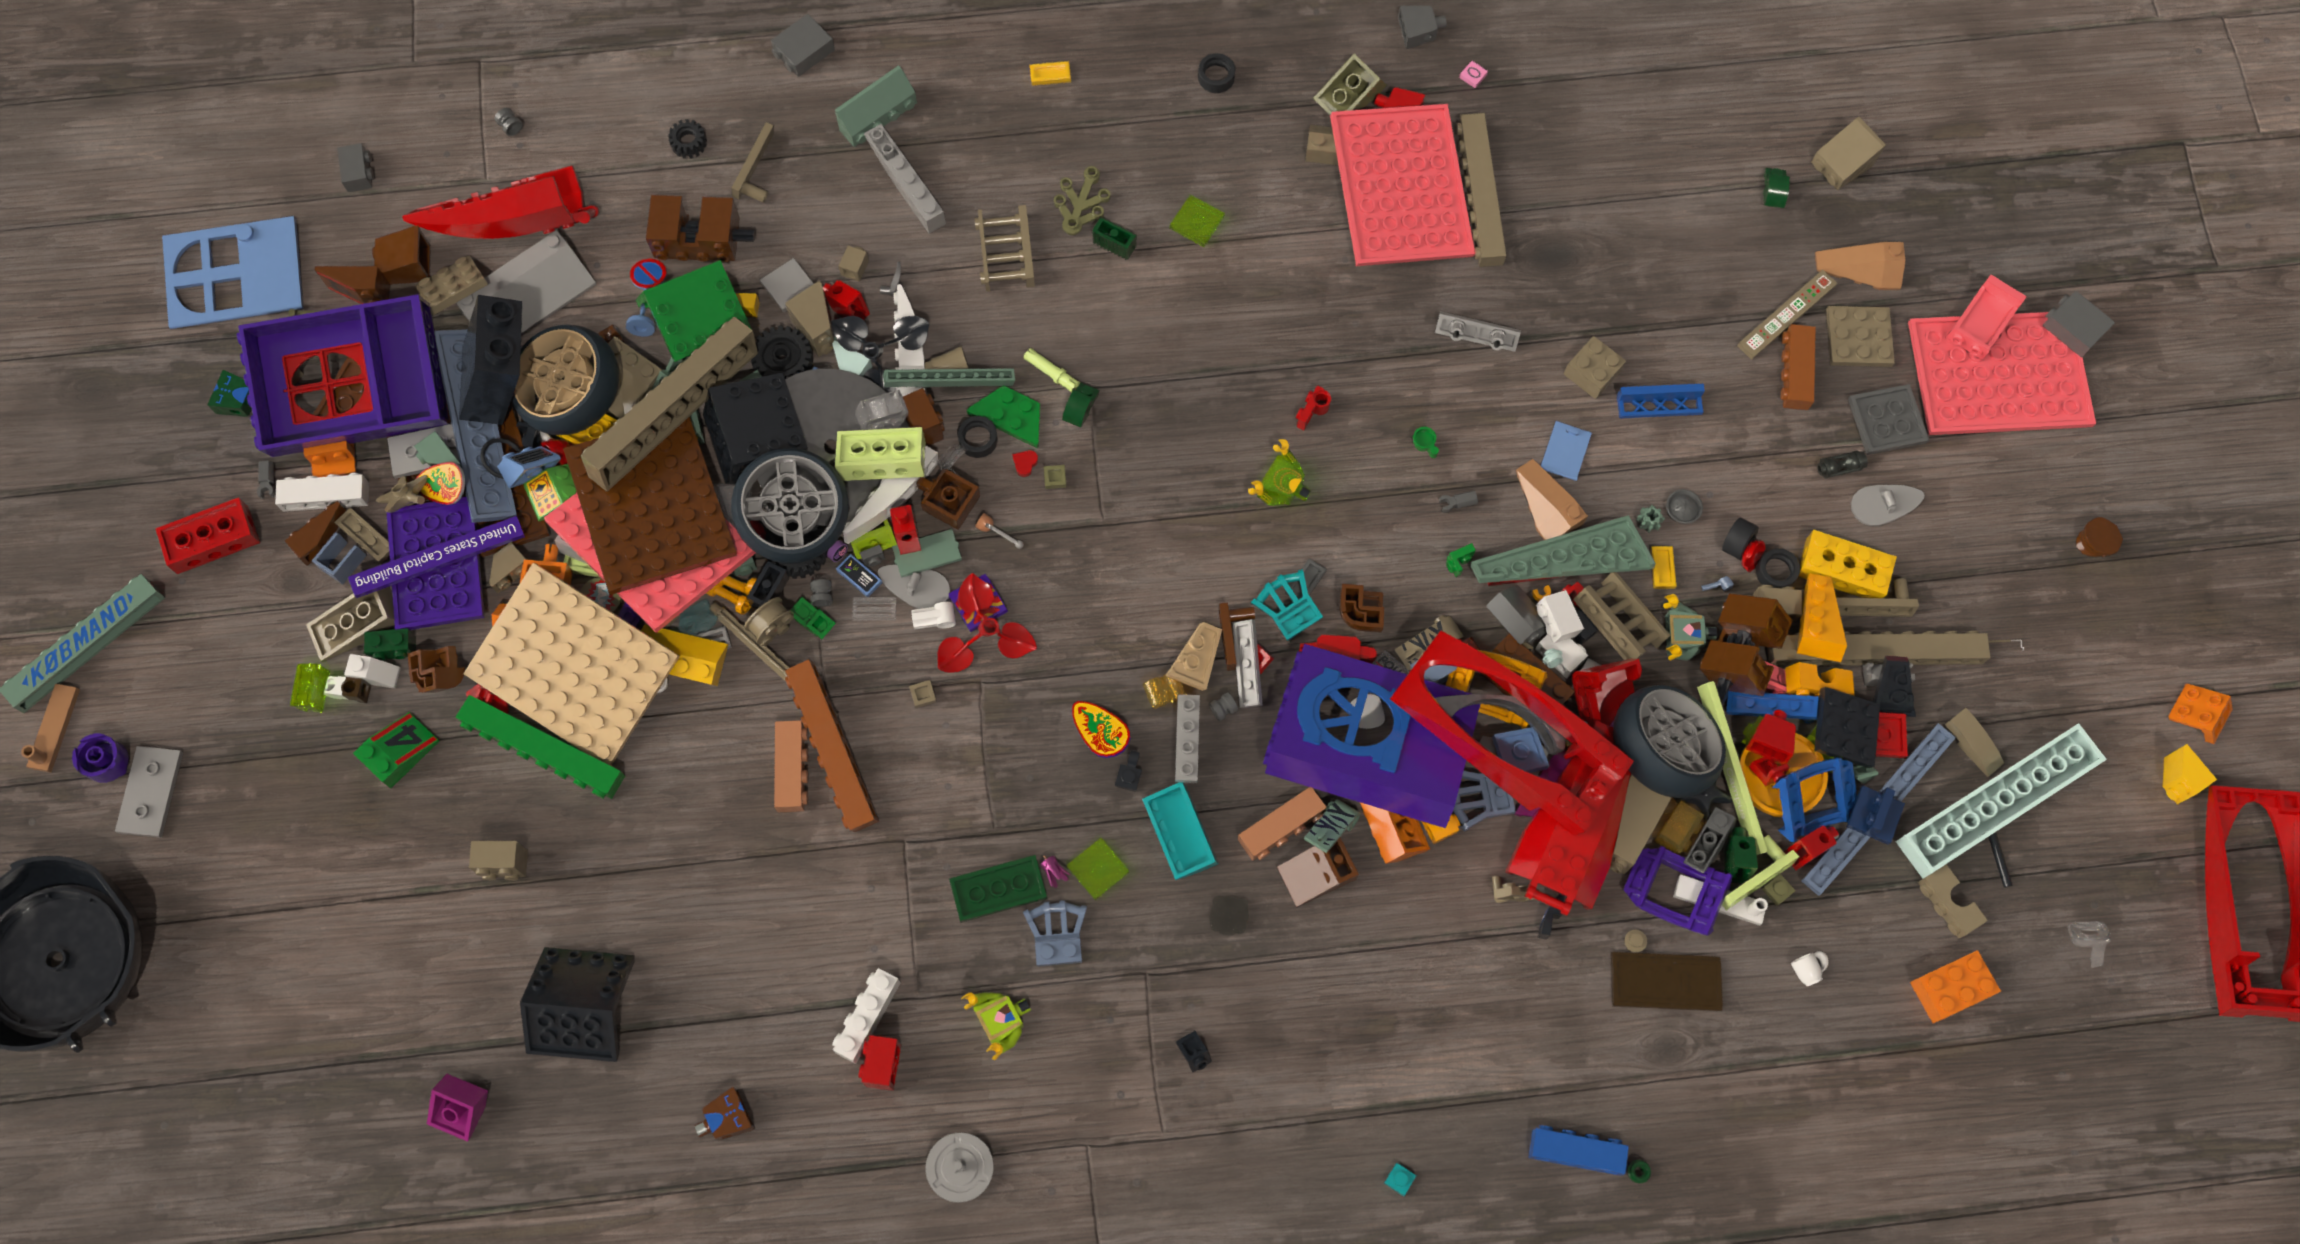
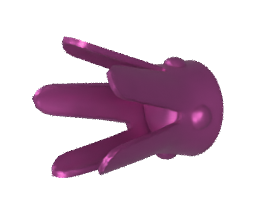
M1044 855L1045 860L1040 866L1046 872L1050 886L1052 887L1053 885L1054 888H1057L1055 877L1068 881L1066 874H1071L1058 863L1055 856L1047 858Z

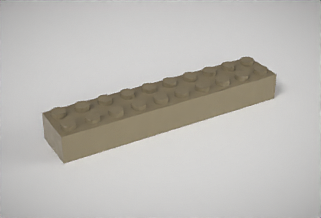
M733 317L730 321L725 322L717 333L711 335L700 348L695 349L686 361L681 362L676 370L669 376L664 377L655 389L650 390L644 399L638 404L633 405L624 417L619 418L613 427L607 432L602 433L593 445L588 446L583 451V454L580 456L589 478L608 492L706 402L708 388L724 385L758 354L753 330L736 317Z

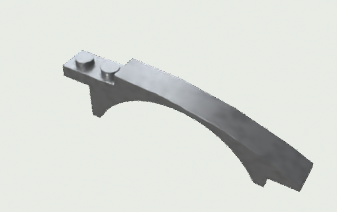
M1469 694L1435 698L1451 717L1459 709L1471 705L1488 704L1505 708L1529 723L1540 736L1548 754L1556 755L1565 750L1566 738L1513 696Z

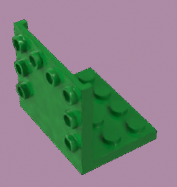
M721 260L647 289L635 300L639 308L645 306V309H650L674 362L691 356L695 349L700 348L711 335L717 333L722 325L733 317H736L751 329Z

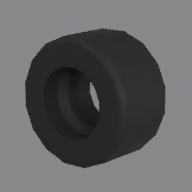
M1738 518L1725 538L1722 551L1742 560L1747 545L1755 540L1759 527L1743 518Z

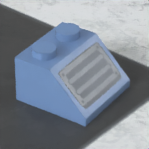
M542 446L537 448L527 447L520 453L515 454L511 452L502 457L503 460L497 467L510 489L526 483L547 468L554 467L561 458L558 454Z

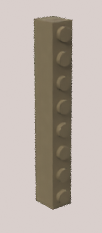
M1485 113L1464 114L1460 116L1459 123H1456V135H1460L1458 150L1463 156L1461 158V169L1465 170L1463 183L1464 188L1468 189L1466 203L1471 209L1469 211L1470 224L1473 223L1471 233L1473 242L1476 243L1474 257L1475 260H1478L1479 267L1501 266L1506 259V250Z

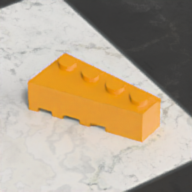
M1809 573L1803 592L1797 654L1841 662L1847 648V642L1832 577Z

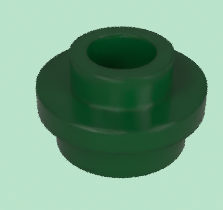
M1634 1160L1628 1165L1627 1174L1631 1181L1641 1184L1649 1180L1651 1169L1645 1161ZM1637 1167L1642 1170L1641 1176L1635 1174Z

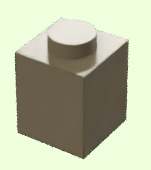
M847 246L838 266L841 276L860 282L869 263L867 252L860 247Z

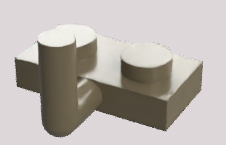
M1501 876L1492 877L1494 900L1496 903L1536 900L1525 897L1529 885L1517 887L1516 883L1502 885Z

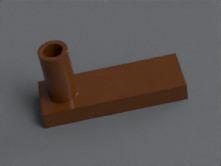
M1228 602L1219 603L1218 611L1227 671L1236 670L1237 663L1231 622L1254 620L1255 610L1254 607L1229 609Z

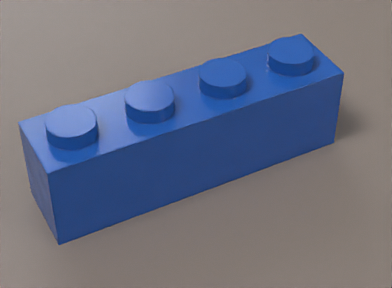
M1539 1125V1128L1532 1130L1529 1158L1621 1176L1626 1172L1629 1146L1622 1145V1141L1617 1139H1608V1142L1599 1140V1136L1585 1134V1137L1576 1136L1575 1131L1562 1130V1133L1554 1132L1553 1127Z

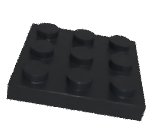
M1828 687L1820 688L1814 751L1834 758H1842V760H1847L1867 768L1875 767L1880 704Z

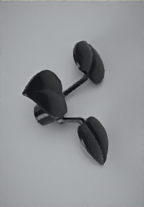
M848 316L832 321L833 333L844 349L855 352L861 348L863 343L864 356L872 359V362L878 367V370H868L863 377L881 387L890 397L894 394L896 387H884L883 374L885 370L891 369L882 370V366L877 361V358L883 354V347L900 341L903 348L912 351L917 350L925 344L930 325L922 317H903L893 327L894 333L898 337L880 344L878 342L867 343L865 338L868 336L869 329L866 322L860 317Z

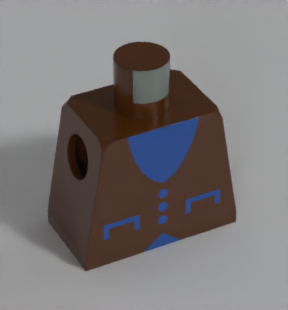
M735 1087L730 1088L702 1109L706 1119L694 1125L700 1138L712 1132L714 1138L718 1141L755 1129L738 1089Z

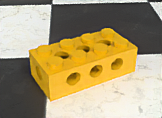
M1813 530L1805 541L1799 563L1800 574L1798 577L1808 579L1809 573L1832 577L1834 589L1862 598H1884L1888 592L1897 556Z

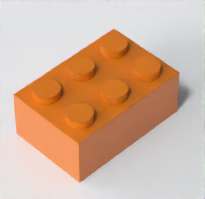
M1978 950L1910 982L1932 1023L1943 1020L2001 992Z

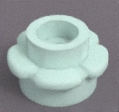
M1552 648L1544 653L1543 663L1548 668L1557 667L1563 662L1562 651Z

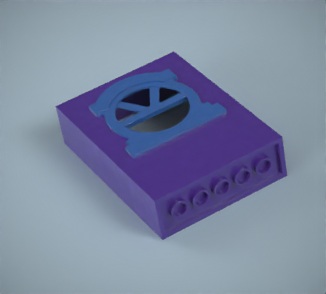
M1304 644L1302 652L1297 651L1263 764L1267 765L1265 774L1446 828L1455 807L1466 760L1390 700V697L1407 674ZM1424 680L1426 687L1434 698L1471 694ZM1348 687L1360 689L1355 707L1337 690ZM1368 692L1376 694L1391 709L1394 718L1392 732L1385 740L1378 744L1354 746V740ZM1328 695L1350 716L1321 720L1319 714L1321 702ZM1480 704L1461 708L1452 716L1456 723L1470 736H1473ZM1350 724L1345 742L1336 739L1326 730V728Z

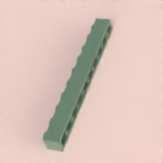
M1014 368L885 370L883 379L884 387L1013 386L1015 374Z

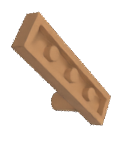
M55 684L34 746L26 745L21 750L22 756L28 759L27 768L52 773L80 689Z

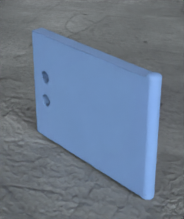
M1556 421L1540 466L1545 471L1577 481L1592 433Z

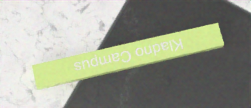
M1715 682L1705 683L1698 686L1697 689L1702 705L1713 716L1724 738L1726 756L1723 771L1740 825L1746 829V836L1755 838L1756 854L1766 853L1768 850Z

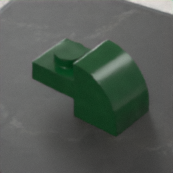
M1766 168L1764 172V206L1785 208L1789 193L1790 176L1786 175V170Z
M1080 383L1078 388L1072 391L1068 399L1062 420L1081 428L1089 416L1090 409L1098 398L1100 390Z

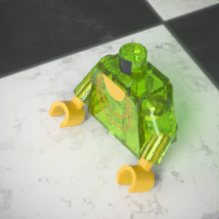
M1279 439L1282 448L1279 445H1274L1273 449L1276 452H1281V455H1277L1261 482H1251L1255 489H1248L1249 494H1257V497L1269 506L1290 505L1295 496L1306 501L1311 493L1310 489L1302 486L1305 474L1296 457L1288 449L1289 443L1285 439Z

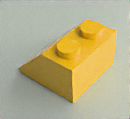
M2188 744L2164 757L2162 787L2166 790L2167 796L2175 801L2176 804L2198 794L2217 780Z

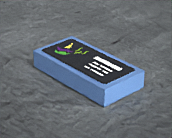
M851 554L836 568L840 575L867 598L882 584L880 578Z

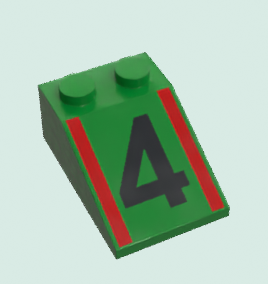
M408 712L369 737L353 754L385 785L392 788L440 741Z

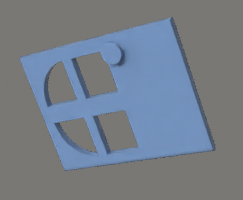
M294 216L162 236L168 324L170 329L304 308L297 226ZM237 237L239 264L213 268L211 241ZM200 243L202 269L176 273V267L182 254L189 247ZM241 280L243 307L216 311L214 284ZM203 285L206 313H197L185 308L179 300L177 289Z

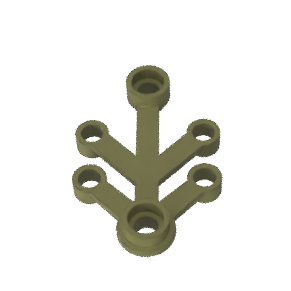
M1089 166L1084 170L1085 181L1079 197H1077L1072 188V180L1065 177L1060 181L1061 189L1065 191L1074 207L1071 215L1066 207L1065 196L1058 194L1054 197V206L1059 209L1064 218L1062 227L1068 235H1077L1082 230V225L1104 217L1103 207L1095 205L1108 202L1110 200V191L1108 189H1101L1097 196L1087 200L1092 185L1100 180V172L1094 166ZM1064 183H1069L1070 185H1069V186H1064L1063 184H1064ZM1107 194L1108 196L1104 198L1101 195ZM1063 200L1062 203H1057L1056 201ZM1093 207L1092 213L1081 216L1082 211ZM1100 211L1101 214L1097 215L1095 212Z

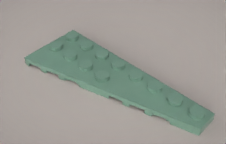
M1629 515L1472 561L1471 568L1479 583L1650 570L1655 568L1656 563Z

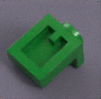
M1472 543L1449 553L1446 559V566L1449 572L1454 573L1456 578L1463 571L1461 565L1473 559L1472 557L1476 549Z

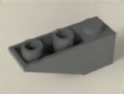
M1715 807L1687 855L1684 864L1704 874L1727 842L1732 829L1735 828L1736 817Z

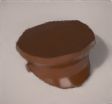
M2103 517L2094 518L2085 525L2084 530L2077 536L2076 548L2084 555L2092 557L2102 556L2104 558L2107 555H2113L2118 552L2123 538L2117 525Z

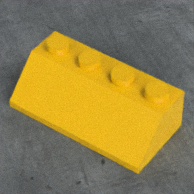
M645 624L643 626L642 632L680 655L669 675L718 686L729 644L663 628L656 633L649 625Z

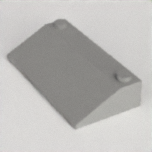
M555 230L485 277L487 286L458 301L456 305L470 322L478 295L522 301L521 335H523L597 284L558 231Z

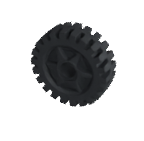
M778 326L777 330L771 327L770 332L765 330L762 332V337L760 335L757 336V342L755 343L758 354L751 360L754 371L758 370L762 377L783 373L784 378L787 379L795 374L812 369L814 362L812 348L808 339H806L803 333L800 334L799 330H792L789 326H786V329L783 326ZM782 355L786 356L784 359H778Z
M790 522L786 529L794 532L798 529V524ZM816 525L811 531L803 535L804 545L814 541L824 532L821 525ZM767 531L766 541L784 547L782 536ZM828 550L814 559L800 563H781L770 559L768 561L786 569L788 576H791L792 579H797V576H800L802 579L806 578L807 574L811 576L815 570L818 572L821 569V565H824L826 558H828Z

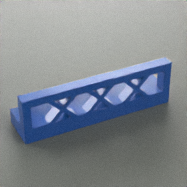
M1704 383L1621 387L1617 394L1619 418L1702 415L1701 397L1705 392ZM1687 400H1696L1697 409H1689L1684 403ZM1666 401H1672L1677 405V408L1669 410L1663 404ZM1645 402H1652L1657 408L1654 411H1648L1643 405ZM1623 403H1631L1637 408L1633 412H1624Z

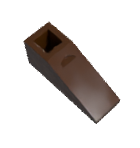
M338 501L328 505L321 514L311 518L301 529L292 532L285 542L297 557L308 566L337 531L338 526L334 522L346 510Z

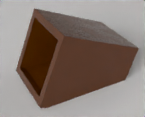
M412 226L375 239V247L372 248L375 262L372 266H378L389 284L418 283L423 278L430 277L431 245L419 226Z

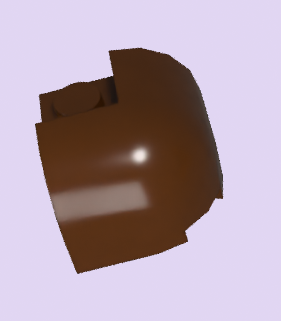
M1342 584L1340 612L1343 621L1350 628L1358 631L1382 633L1384 627L1383 592L1363 591L1364 585Z
M446 646L437 650L420 649L408 653L410 681L416 684L419 692H441L454 688L461 683L465 668H457L458 656L456 654V646Z

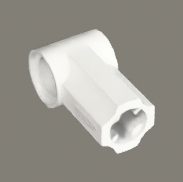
M940 602L935 604L934 607L912 610L914 630L935 626L942 629L954 627L956 621L953 603Z

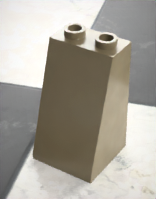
M1633 775L1629 779L1610 869L1618 874H1625L1635 864L1671 800V797L1650 790Z

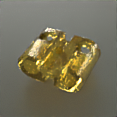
M1166 674L1161 678L1156 677L1142 684L1152 709L1165 706L1167 703L1177 702L1178 695H1187L1182 682L1167 677Z

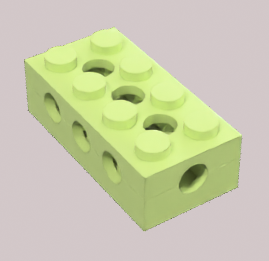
M922 427L837 431L836 471L843 481L924 477L926 441Z

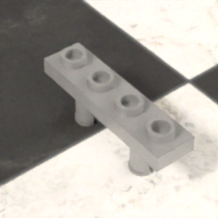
M1440 311L1435 333L1450 336L1454 341L1463 339L1491 346L1493 350L1505 349L1515 352L1521 330Z
M1178 695L1175 782L1197 783L1200 695Z

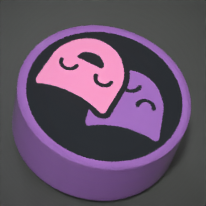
M841 540L836 541L828 549L827 557L833 562L839 561L846 554L848 546Z

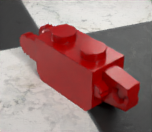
M1321 635L1317 638L1316 642L1300 643L1299 651L1302 652L1304 644L1371 664L1374 663L1377 656V651L1374 647L1360 646L1361 641L1357 637Z

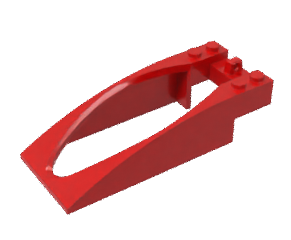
M1443 631L1436 635L1390 697V700L1526 809L1531 811L1538 807L1542 808L1574 835L1583 833L1588 829L1598 813L1596 812L1617 781L1623 778L1634 762L1595 729L1545 692L1482 652ZM1447 665L1486 674L1572 744L1563 757L1569 759L1577 755L1593 768V771L1577 794L1574 795L1561 784L1540 778L1509 764L1477 742L1456 723L1429 692L1424 682L1425 670L1432 666Z
M2211 785L2208 791L2206 816L2205 890L2209 946L2219 1016L2244 1017L2245 1015L2288 1018V1021L2300 1022V792ZM2250 802L2261 804L2269 814L2286 873L2290 901V931L2285 963L2281 974L2283 990L2251 987L2248 965L2261 956L2259 952L2241 951L2225 843L2237 814L2245 804Z

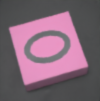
M1471 61L1461 72L1459 78L1476 88L1487 76L1488 71Z

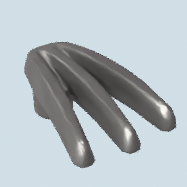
M897 262L891 287L881 286L880 294L893 296L896 292L901 276L900 262Z

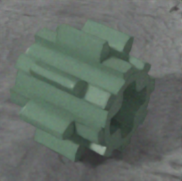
M1653 505L1649 509L1648 507H1643L1640 510L1641 514L1636 518L1641 524L1639 528L1646 529L1648 533L1652 529L1653 531L1655 529L1658 531L1661 527L1660 523H1663L1665 519L1660 514L1661 509H1656Z

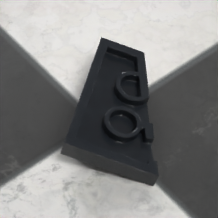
M1885 656L1873 698V702L1880 704L1881 713L1906 714L1908 717H1916L1910 664L1907 657Z

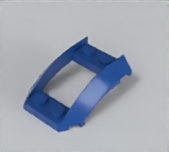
M1838 757L1802 767L1783 777L1772 787L1780 789L1779 797L1782 804L1784 826L1778 829V831L1790 842H1796L1798 837L1806 836L1822 825L1829 826L1840 822H1848L1849 813L1852 811L1857 798L1853 763ZM1833 770L1832 777L1836 791L1835 800L1838 807L1804 816L1800 782L1812 776Z

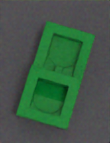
M803 597L791 609L794 612L793 619L821 640L836 624Z

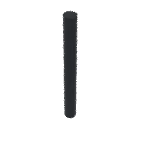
M1995 832L1988 836L2003 887H2010L2013 884L1997 833Z

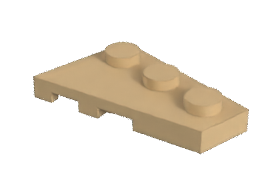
M1205 622L1200 623L1166 676L1199 690H1207L1222 629Z

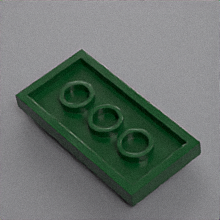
M1036 855L949 878L960 923L1047 899Z

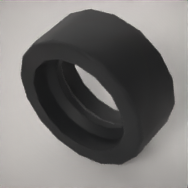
M1213 53L1204 57L1198 69L1200 85L1204 90L1211 93L1226 92L1235 81L1236 67L1234 62L1228 56L1220 53ZM1212 66H1221L1228 71V77L1224 80L1214 81L1205 75V70Z
M969 417L959 426L957 433L959 447L969 457H986L996 448L998 442L996 427L986 417ZM975 427L987 429L990 433L989 442L981 447L968 445L965 439L968 430Z
M1776 548L1769 550L1762 556L1756 566V575L1762 585H1771L1773 588L1790 587L1800 574V564L1797 557L1785 549ZM1771 559H1779L1785 562L1790 569L1789 577L1784 581L1773 579L1766 570L1767 562Z

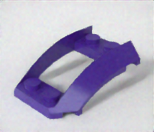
M1663 846L1651 850L1649 848L1643 849L1633 865L1623 889L1636 907L1674 925L1709 936L1714 931L1713 925L1728 890L1730 891L1732 874L1718 872L1711 867H1708L1703 874L1684 864L1686 858L1667 850ZM1661 863L1704 882L1690 917L1664 908L1646 899Z

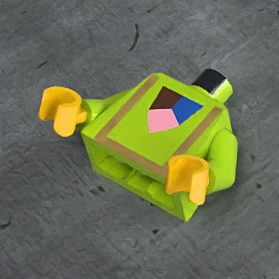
M989 992L979 994L967 993L961 997V999L969 1000V1004L965 1005L964 1009H969L975 1005L973 1009L991 1042L986 1052L993 1050L996 1053L992 1058L993 1060H996L1002 1053L1016 1045L1024 1027L1020 1016L1031 1011L1026 999L1012 1004L1009 996Z

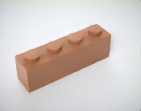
M802 721L775 722L774 807L777 812L804 811V805L808 804V792L804 791V783H808V770H804V762H808V749H804L805 740H808V729L804 727Z
M1309 787L1240 833L1238 841L1252 861L1257 858L1262 860L1270 854V849L1275 846L1280 848L1289 841L1287 839L1289 836L1301 834L1307 829L1306 825L1310 822L1317 823L1327 807L1314 789Z

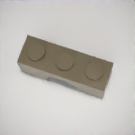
M1947 864L1920 880L1918 884L1924 896L1929 897L1934 904L1937 914L1943 916L1948 923L1947 926L1950 932L1961 938L1988 920L1975 902L1961 907L1952 901L1951 890L1960 882Z

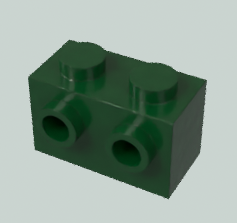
M408 628L364 632V653L368 657L381 661L387 659L408 658V653L416 651V636Z

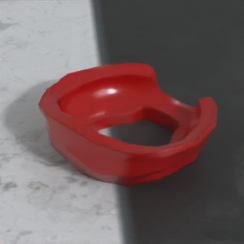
M1754 540L1747 545L1741 563L1742 567L1748 572L1755 568L1766 549L1764 541Z

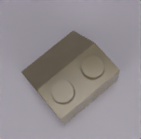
M1310 125L1306 162L1339 166L1332 127Z

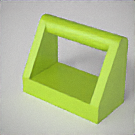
M887 519L883 521L884 527L870 531L850 542L857 560L861 559L860 552L880 545L881 549L885 550L897 545Z

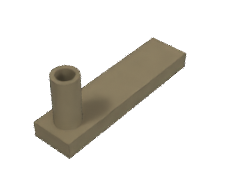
M765 123L732 186V197L740 200L742 194H745L764 203L768 196V191L748 182L774 135L772 124Z
M1903 578L1896 579L1893 582L1896 599L1836 598L1840 616L1912 617L1919 604L1918 599L1909 598L1907 580Z

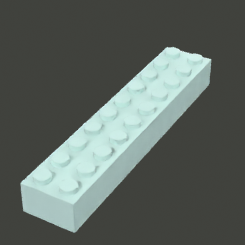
M2078 723L1897 840L1896 843L1920 876L1925 878L2107 759Z

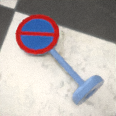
M655 259L638 261L630 270V280L633 285L644 289L643 291L662 284L667 276L663 263ZM645 306L641 307L640 315H633L626 321V329L633 335L646 337L655 332L654 321L645 316Z

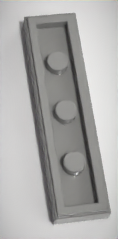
M1255 620L1234 622L1232 624L1237 663L1240 708L1262 706Z

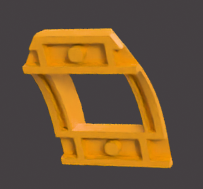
M1478 650L1508 669L1520 673L1522 678L1540 690L1542 689L1544 680L1547 678L1546 671L1508 656ZM1457 667L1454 672L1449 674L1446 686L1468 692L1475 671ZM1480 704V713L1498 718L1507 723L1512 722L1521 726L1522 729L1529 726V723L1510 710L1495 705Z

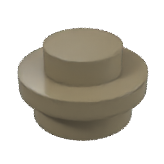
M1631 930L1625 935L1624 943L1629 951L1641 952L1647 946V937L1640 930Z

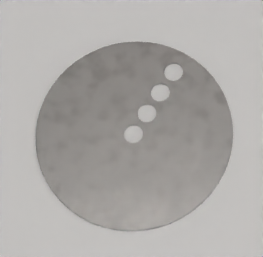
M815 369L801 372L785 379L808 447L807 451L822 457L828 463L831 460H835L836 454H828L824 450V443L828 440L837 442V431L909 428L901 409L889 394L872 381L855 373L838 369ZM796 465L797 475L810 480L819 491L830 490L828 484L819 474L809 468ZM776 467L765 472L757 479L762 488L770 480L777 477ZM882 479L843 481L846 485L850 507L847 522H851L854 519L858 508L866 504L872 491H876L879 488ZM786 480L782 484V487L785 489H791L794 486V482L791 480ZM810 499L806 502L808 508H815L818 505L815 499ZM788 501L787 505L784 506H787L788 510H793V506L796 505L792 501ZM833 513L822 514L816 525L828 526Z

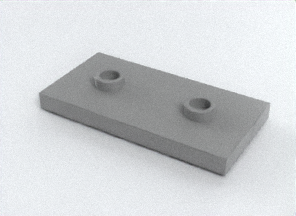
M452 424L387 438L394 478L419 474L430 467L427 463L423 465L415 454L418 451L414 445L434 431L439 434L459 460Z
M136 747L115 829L116 833L162 838L183 755L182 751Z

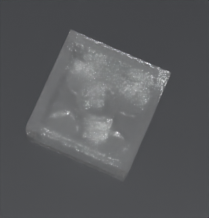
M900 390L860 401L853 415L859 430L901 428L900 426L909 412Z

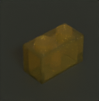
M1680 801L1675 806L1654 842L1677 855L1682 851L1686 852L1692 844V841L1689 840L1693 833L1697 835L1703 826V823L1700 821L1704 815L1683 801Z

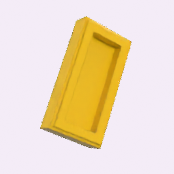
M1069 61L1030 65L1032 86L1071 82Z
M1652 546L1650 554L1656 563L1655 568L1652 569L1653 589H1675L1676 576L1673 546Z

